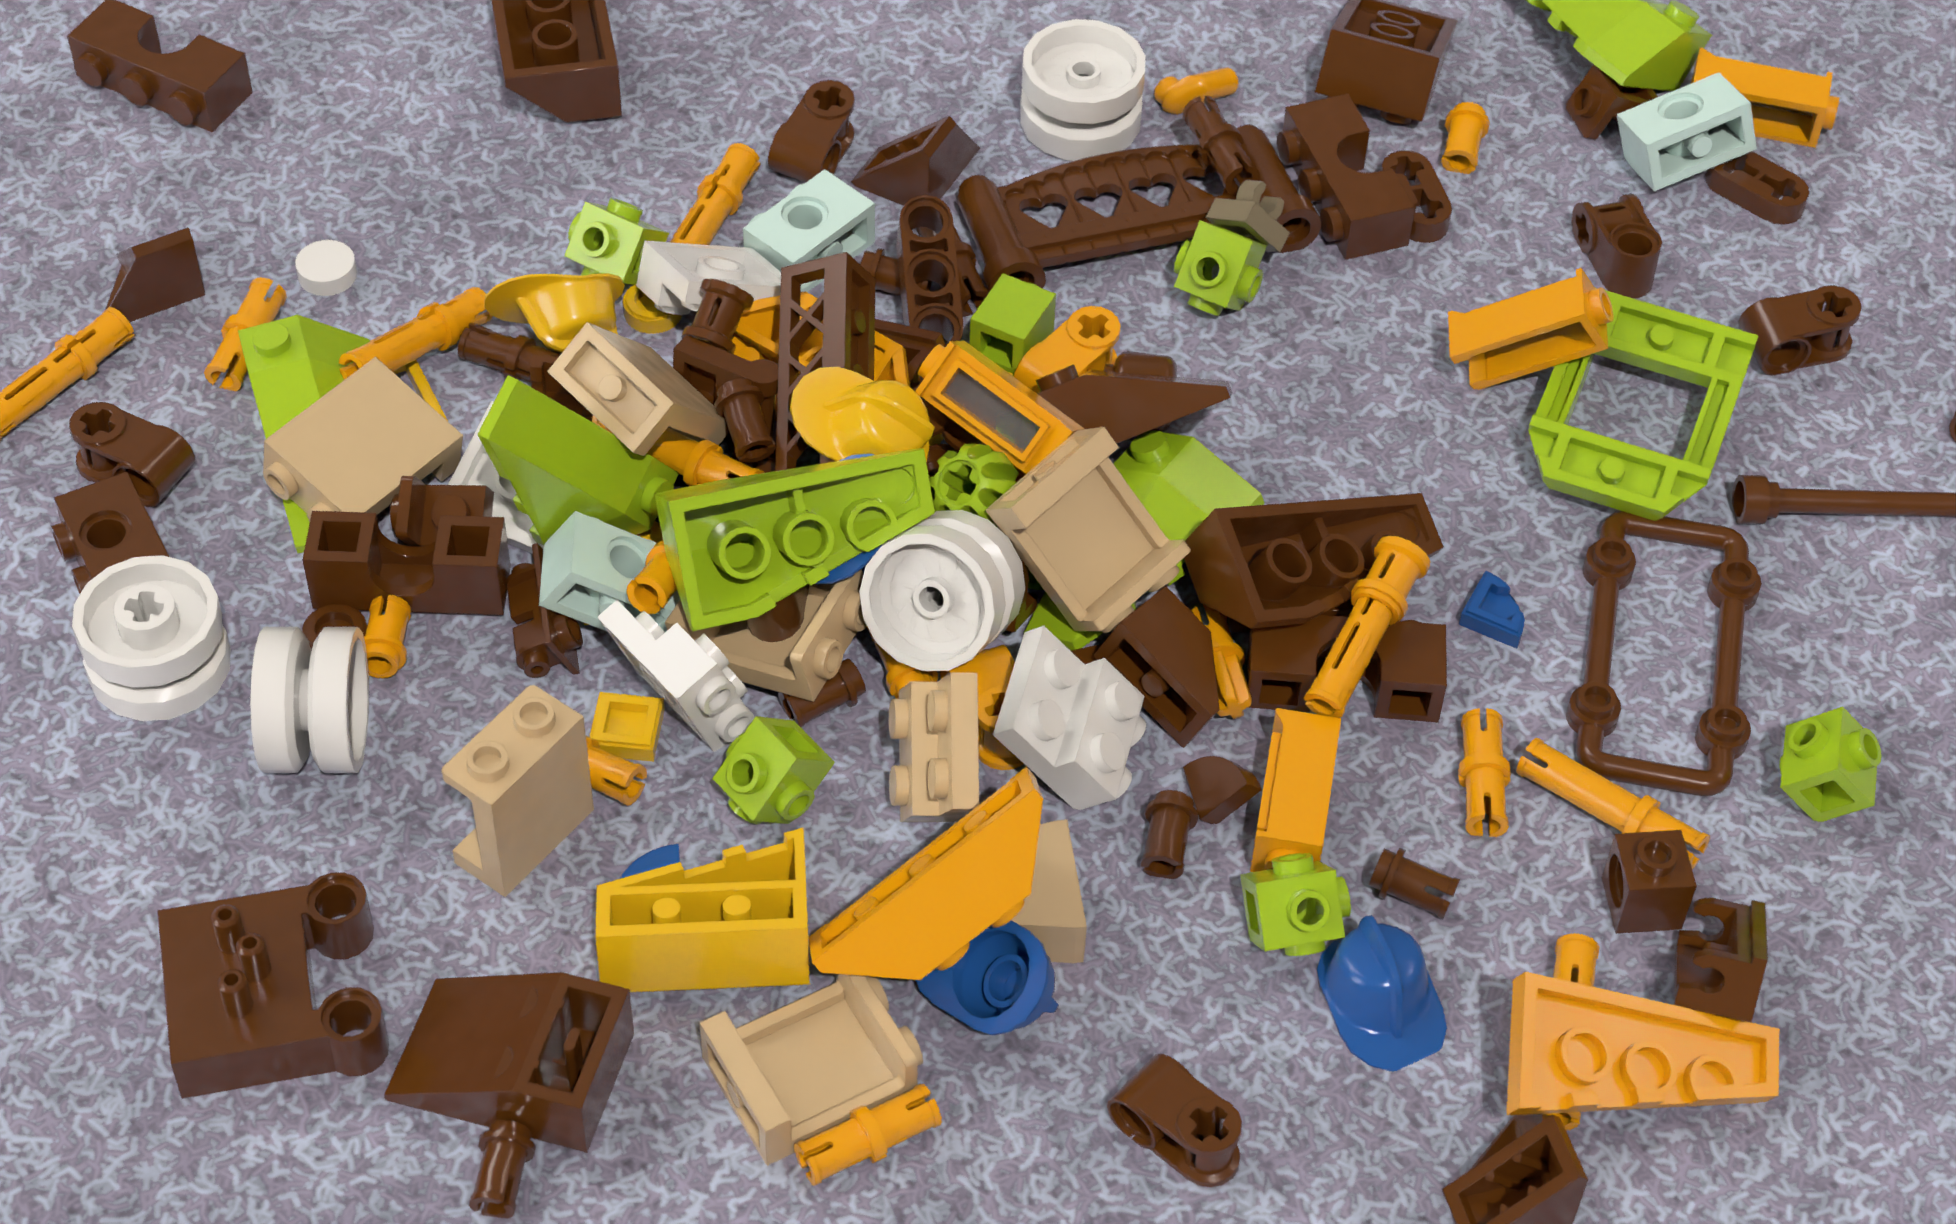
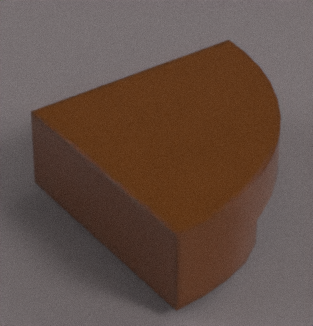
M1201 757L1183 767L1199 819L1209 824L1220 823L1262 790L1260 783L1252 772L1222 757Z

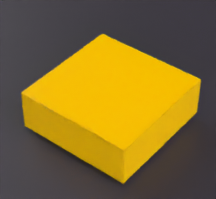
M599 692L589 737L599 742L600 749L620 758L654 762L665 711L664 698Z

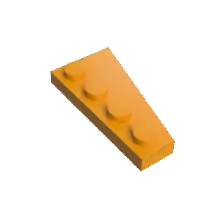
M1526 971L1513 979L1506 1116L1750 1104L1767 1102L1779 1096L1778 1028Z

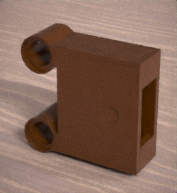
M332 872L318 877L310 885L157 910L170 1063L182 1099L336 1071L347 1076H363L374 1072L384 1063L389 1052V1040L382 1008L376 996L370 991L359 987H346L333 992L325 998L319 1009L316 1006L310 949H317L323 956L331 959H349L367 949L373 939L374 927L367 894L363 883L355 876L344 872ZM340 915H347L339 919H332ZM354 1030H364L362 1033L354 1036H344L346 1033Z

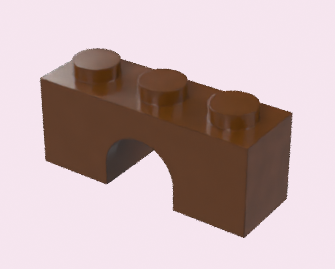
M105 0L67 35L76 75L85 83L94 87L103 86L124 95L130 102L136 105L144 106L146 104L165 112L183 125L193 124L213 133L253 93L244 52L199 34L183 49L172 53H162L154 15L117 0Z
M1348 93L1286 107L1283 131L1277 134L1276 139L1280 160L1284 165H1291L1298 176L1300 194L1306 196L1319 213L1321 231L1324 238L1328 242L1334 241L1345 260L1409 246L1415 205L1393 168L1372 173L1359 172V170H1364L1370 129Z
M312 511L302 559L313 609L330 604H345L357 610L369 611L372 600L382 595L384 599L382 611H385L388 595H394L407 601L411 607V612L504 615L507 578L510 575L511 568L504 517L440 515L436 541L426 546L410 547L397 544L385 537L379 529L376 513Z
M1320 615L1304 624L1250 628L1247 647L1246 682L1252 698V704L1248 708L1271 710L1281 708L1310 713V709L1305 704L1304 696L1311 688L1349 615ZM1404 620L1397 621L1395 624L1387 627L1368 667L1360 679L1369 687L1373 694L1374 718L1439 723L1447 687L1445 624Z

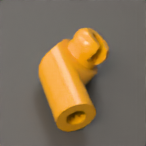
M1229 67L1189 75L1180 80L1173 76H1168L1157 83L1154 89V98L1162 105V109L1165 112L1179 115L1183 113L1185 106L1196 97L1200 96L1202 102L1205 103V96L1216 99L1232 95L1237 90L1238 77L1233 69Z

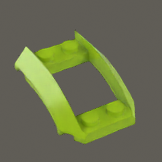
M1606 291L1613 309V321L1607 323L1608 349L1554 366L1535 414L1532 415L1528 431L1542 480L1549 489L1656 521L1666 516L1708 484L1758 335ZM1595 354L1708 388L1683 460L1568 425Z

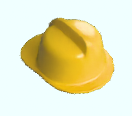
M609 273L583 276L528 274L511 278L495 285L485 295L484 307L490 315L502 321L530 324L537 338L542 341L546 348L552 352L562 353L587 322L618 334L614 302L623 294L625 284L619 276Z
M841 367L818 368L803 376L792 391L790 411L794 427L804 441L822 455L834 461H839L850 455H879L923 448L927 463L930 446L929 440L933 435L935 427L929 421L928 411L921 397L909 386L895 380L873 381L857 372Z

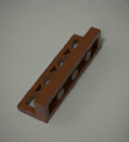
M847 252L781 268L775 471L796 468V460L809 446L794 427L790 411L792 391L803 376L818 368L841 367L857 372L874 381L876 279ZM824 279V292L811 308L805 311L800 307L801 284ZM818 329L823 333V347L805 367L799 362V348L811 333ZM820 453V464L835 462Z

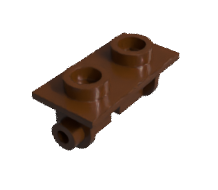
M538 543L532 544L534 564L521 563L514 566L507 578L511 618L518 625L513 628L516 663L519 668L524 670L527 676L532 678L547 675L550 667L563 663L573 675L580 674L576 649L583 645L580 627L576 619L539 606L543 549Z

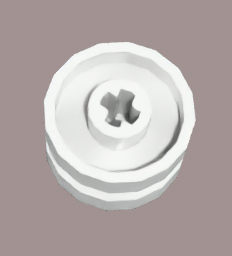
M1073 19L1054 23L1034 34L1024 48L1020 125L1027 139L1044 153L1071 161L1122 151L1129 147L1140 132L1146 56L1138 41L1123 29L1098 20Z
M964 510L936 511L933 515L882 545L865 567L859 593L863 619L873 638L897 662L921 671H949L972 660L1006 630L1019 614L1025 592L1022 561L1008 536L986 518Z
M163 555L134 557L107 567L86 583L74 603L72 628L77 645L83 656V665L88 681L97 700L117 715L139 721L173 719L198 709L218 693L230 672L231 648L227 632L222 624L223 615L218 595L209 577L187 561Z
M263 627L259 632L254 650L250 700L252 740L259 770L264 773H298L309 757L311 749L315 763L324 773L359 772L363 765L368 730L369 674L364 636L358 627H324L314 641L312 651L308 639L299 627Z

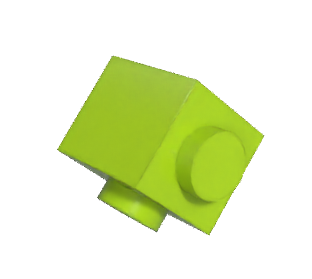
M1002 274L970 318L969 344L1005 371L1013 373L1014 376L1018 364L1030 348L1038 342H1042L1054 332L1056 293L1040 288L1035 284Z

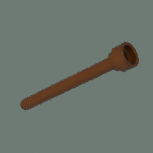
M1738 475L1732 492V505L1737 524H1765L1768 518L1775 519L1779 513L1956 517V493L1780 488L1777 482H1769L1765 475Z

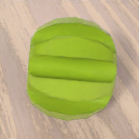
M964 444L958 453L948 450L936 461L939 464L938 472L934 477H929L935 512L964 510L988 519L997 527L985 510L1017 483L1015 480L1018 471L1003 452L993 451L989 445Z

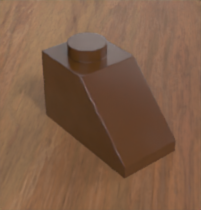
M1167 586L1163 587L1122 620L1093 655L1097 660L1105 658L1144 695L1142 707L1183 748L1199 734L1220 710L1211 631Z

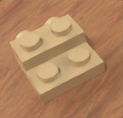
M950 672L938 682L911 681L899 690V699H892L889 707L891 739H899L900 765H893L890 771V802L892 806H900V822H955L979 805L978 673Z

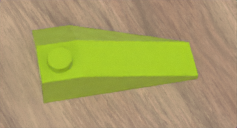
M1526 0L1542 10L1552 11L1547 21L1556 30L1566 31L1577 37L1573 47L1621 86L1669 91L1679 89L1697 60L1699 48H1705L1712 37V34L1696 23L1699 15L1688 6L1675 0H1671L1669 4L1655 0Z
M300 315L238 330L248 375L266 439L344 381L339 369L350 365L353 361L346 365L339 364L340 356L369 343L370 339ZM290 498L288 500L282 499L297 553H302L305 549L310 521L307 513Z
M507 375L477 434L499 476L509 480L517 494L512 500L518 511L530 517L533 526L529 531L533 539L543 546L575 511L597 518L635 535L650 530L658 516L654 493L674 490L673 484L678 476V472L646 453L645 456L633 453L614 434Z
M1149 430L1137 436L1126 451L1114 462L1116 469L1169 540L1185 541L1215 508L1265 504L1262 494L1192 436ZM1184 558L1176 564L1179 568V573L1167 584L1168 586L1185 575L1182 564L1185 563ZM1046 592L1024 631L1027 632L1045 626L1070 651L1083 648L1103 634L1102 631H1074ZM1136 602L1131 605L1134 611L1136 610Z
M923 448L718 480L654 493L666 558L690 630L692 631L757 618L776 607L775 603L806 585L812 586L829 576L828 572L864 551L870 552L935 513Z

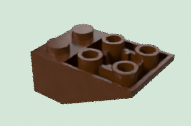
M564 972L437 978L384 1093V1098L389 1102L490 1127L492 1122L498 1120L518 1122L531 1130L532 1139L587 1153L634 1036L630 989Z

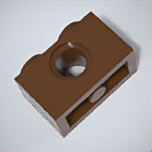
M127 472L54 497L61 523L52 525L51 531L64 562L76 558L79 567L72 569L71 572L79 594L86 583L109 566L134 557L161 555L169 557Z

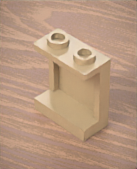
M587 322L547 371L633 453L645 456L667 427L697 442L707 439L718 445L730 432L726 419L717 414L715 406L651 347Z
M374 357L264 440L263 476L270 489L278 497L284 500L290 498L307 513L309 521L312 511L376 513L377 515L391 504L394 495L399 494L402 476H416L422 480L432 473L442 482L454 473L461 458L463 435L378 358Z
M1105 427L1083 429L1074 432L985 510L997 527L1009 537L1017 554L1074 631H1102L1103 633L1113 631L1122 620L1134 612V608L1131 605L1146 591L1154 592L1159 590L1177 576L1179 568L1176 564L1191 551L1184 540H1169L1111 462L1109 456L1119 447Z
M860 569L852 577L832 584L809 585L801 628L793 636L783 641L766 642L759 640L753 636L746 620L692 631L690 630L681 600H679L665 621L667 630H669L675 623H678L694 641L702 634H705L730 662L727 666L741 682L814 702L826 681L833 678L839 671L843 654L856 633L864 630L867 626L862 615L859 593L863 571Z
M530 685L522 691L442 767L444 782L471 800L476 826L452 850L454 863L504 897L594 810L584 716L535 685Z
M838 974V979L835 983L739 1028H735L725 1011L700 1022L702 1058L767 1166L795 1153L794 1144L796 1142L805 1141L849 1120V1117H851L849 1112L862 1105L870 1110L914 1089L917 1085L918 1066L923 1064L920 1046L912 1031L905 1025L898 1028L889 1015L888 999L877 977Z

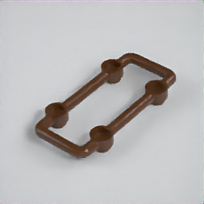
M1624 511L1613 513L1604 520L1600 529V538L1589 547L1583 564V575L1588 583L1594 587L1584 682L1581 687H1578L1572 693L1567 707L1568 711H1566V719L1569 726L1578 733L1576 745L1577 760L1581 765L1612 781L1697 796L1719 794L1729 786L1733 776L1734 759L1739 758L1745 752L1751 734L1750 723L1745 713L1738 708L1745 611L1755 605L1762 583L1756 567L1749 561L1748 543L1740 533L1725 526L1666 516L1653 521ZM1625 535L1724 552L1723 563H1720L1713 569L1707 587L1709 599L1715 606L1720 608L1712 708L1702 714L1695 733V742L1698 748L1708 756L1707 770L1619 756L1602 751L1604 737L1615 730L1621 712L1620 700L1614 689L1609 686L1619 590L1629 585L1636 565L1635 555L1630 545L1624 540Z

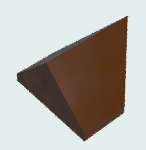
M949 115L878 147L851 182L857 188L903 206L913 197L921 195L935 196L941 199L980 150V147Z
M189 227L117 253L116 255L121 267L105 310L109 307H114L129 322H133L205 296L194 241Z
M1547 1114L1513 1115L1472 1168L1444 1187L1442 1191L1456 1224H1573L1588 1178L1560 1117Z

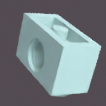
M1719 72L1617 114L1624 158L1654 192L1757 149L1751 103Z
M824 169L805 184L796 186L787 197L769 210L752 218L748 225L743 228L744 247L753 248L780 272L782 267L844 252L849 253L854 258L875 243V203ZM824 279L801 284V292H809Z
M575 511L544 544L539 606L605 631L607 630L597 617L616 600L636 618L641 612L633 607L629 601L627 586L646 566V557L656 542ZM677 590L668 599L663 609L661 608L656 614H649L664 632L667 631L665 621L680 600Z

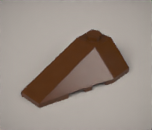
M1414 493L1215 508L1185 540L1191 551L1184 557L1200 603L1253 629L1304 624L1350 600L1351 591L1355 583L1360 579L1366 578L1376 559L1374 548L1381 537L1398 536L1407 539L1419 546L1429 558L1437 554L1444 546L1423 494Z

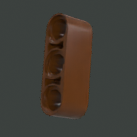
M921 195L913 197L905 203L901 210L896 242L903 325L940 332L948 343L949 341H962L964 324L951 210L944 201L935 196ZM918 227H926L933 230L936 235L928 238L920 237L914 234L912 230ZM930 280L938 283L942 289L933 292L925 291L917 283Z

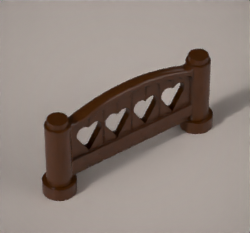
M1248 124L1238 127L1237 129L1244 139V144H1241L1242 148L1259 171V181H1263L1266 184V188L1260 198V203L1264 196L1280 197L1284 200L1283 211L1276 221L1288 230L1290 234L1280 253L1304 249L1316 239L1320 232L1321 219L1306 196L1298 194L1266 133L1254 125ZM1200 144L1144 147L1091 156L1043 170L997 187L986 176L974 175L968 177L960 184L957 202L985 264L983 279L990 292L1002 274L1044 288L1046 282L1044 267L1193 239L1200 220L1211 223L1206 219V216L1215 198L1236 200L1237 195H1232L1224 189L1222 195L1214 197L1185 180V178L1190 176L1205 177L1211 172H1217L1213 166L1206 164L1198 152ZM1158 182H1168L1175 187L1169 204L1162 207L1130 190L1137 186L1152 187V185ZM1105 192H1113L1121 197L1114 215L1110 217H1104L1076 201V199L1084 196L1096 198ZM1052 202L1061 203L1066 207L1059 225L1052 228L1021 211L1026 207L1042 208L1044 205Z

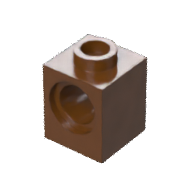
M1682 830L1614 835L1602 874V882L1616 934L1682 930L1697 887Z

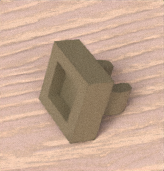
M1244 181L1238 189L1236 200L1215 198L1206 216V219L1212 224L1267 245L1265 251L1281 252L1290 234L1288 230L1276 221L1283 211L1284 200L1280 197L1264 196L1260 203L1261 195L1266 188V184L1263 181Z

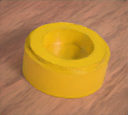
M636 284L628 288L624 294L623 309L625 320L633 329L639 332L649 334L662 333L675 327L682 318V315L670 314L657 309L655 303Z

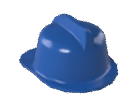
M1369 915L1361 919L1356 929L1350 931L1344 938L1333 941L1324 950L1317 967L1320 988L1325 996L1339 1035L1353 1055L1369 1066L1392 1072L1440 1051L1443 1047L1447 1030L1444 1010L1426 969L1422 948L1409 933L1396 926L1383 923L1377 924L1373 915Z
M1012 920L998 928H993L990 925L970 941L968 951L950 968L942 971L935 968L921 980H916L919 990L934 1005L971 1028L992 1036L1027 1027L1039 1019L1044 1012L1055 1013L1059 1006L1052 997L1055 991V971L1050 957L1046 954L1043 943L1031 931Z

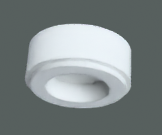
M334 240L316 241L304 247L296 257L295 265L298 281L301 287L311 294L318 296L336 295L350 288L356 280L357 269L354 253L342 242Z

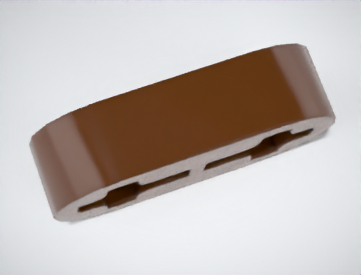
M1403 150L1390 153L1384 158L1381 171L1393 168L1415 205L1410 239L1420 243H1432L1441 240L1449 229L1452 206L1432 164L1425 156L1417 152ZM1408 180H1415L1414 186H1410ZM1420 207L1423 213H1416V208Z
M1753 151L1712 167L1705 174L1708 187L1716 194L1774 224L1786 225L1798 221L1804 213L1809 197V187L1802 178Z

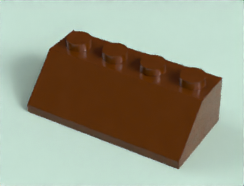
M491 0L506 88L565 122L622 116L618 62L605 0Z

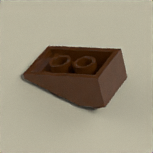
M1348 0L1331 28L1315 93L1326 95L1327 98L1348 93L1357 109L1359 105L1381 110L1380 116L1395 123L1410 124L1412 120L1422 122L1429 108L1458 20L1385 0Z
M1074 364L1036 380L1040 391L1035 392L1084 429L1105 427L1116 444L1227 400L1232 395L1229 382L1223 380L1090 370L1078 375Z

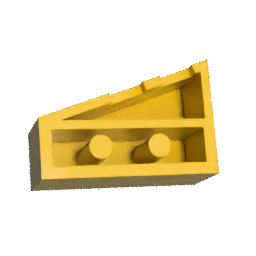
M804 827L785 832L784 843L746 853L743 844L722 850V860L684 870L681 862L597 885L595 938L600 982L630 989V992L810 985Z

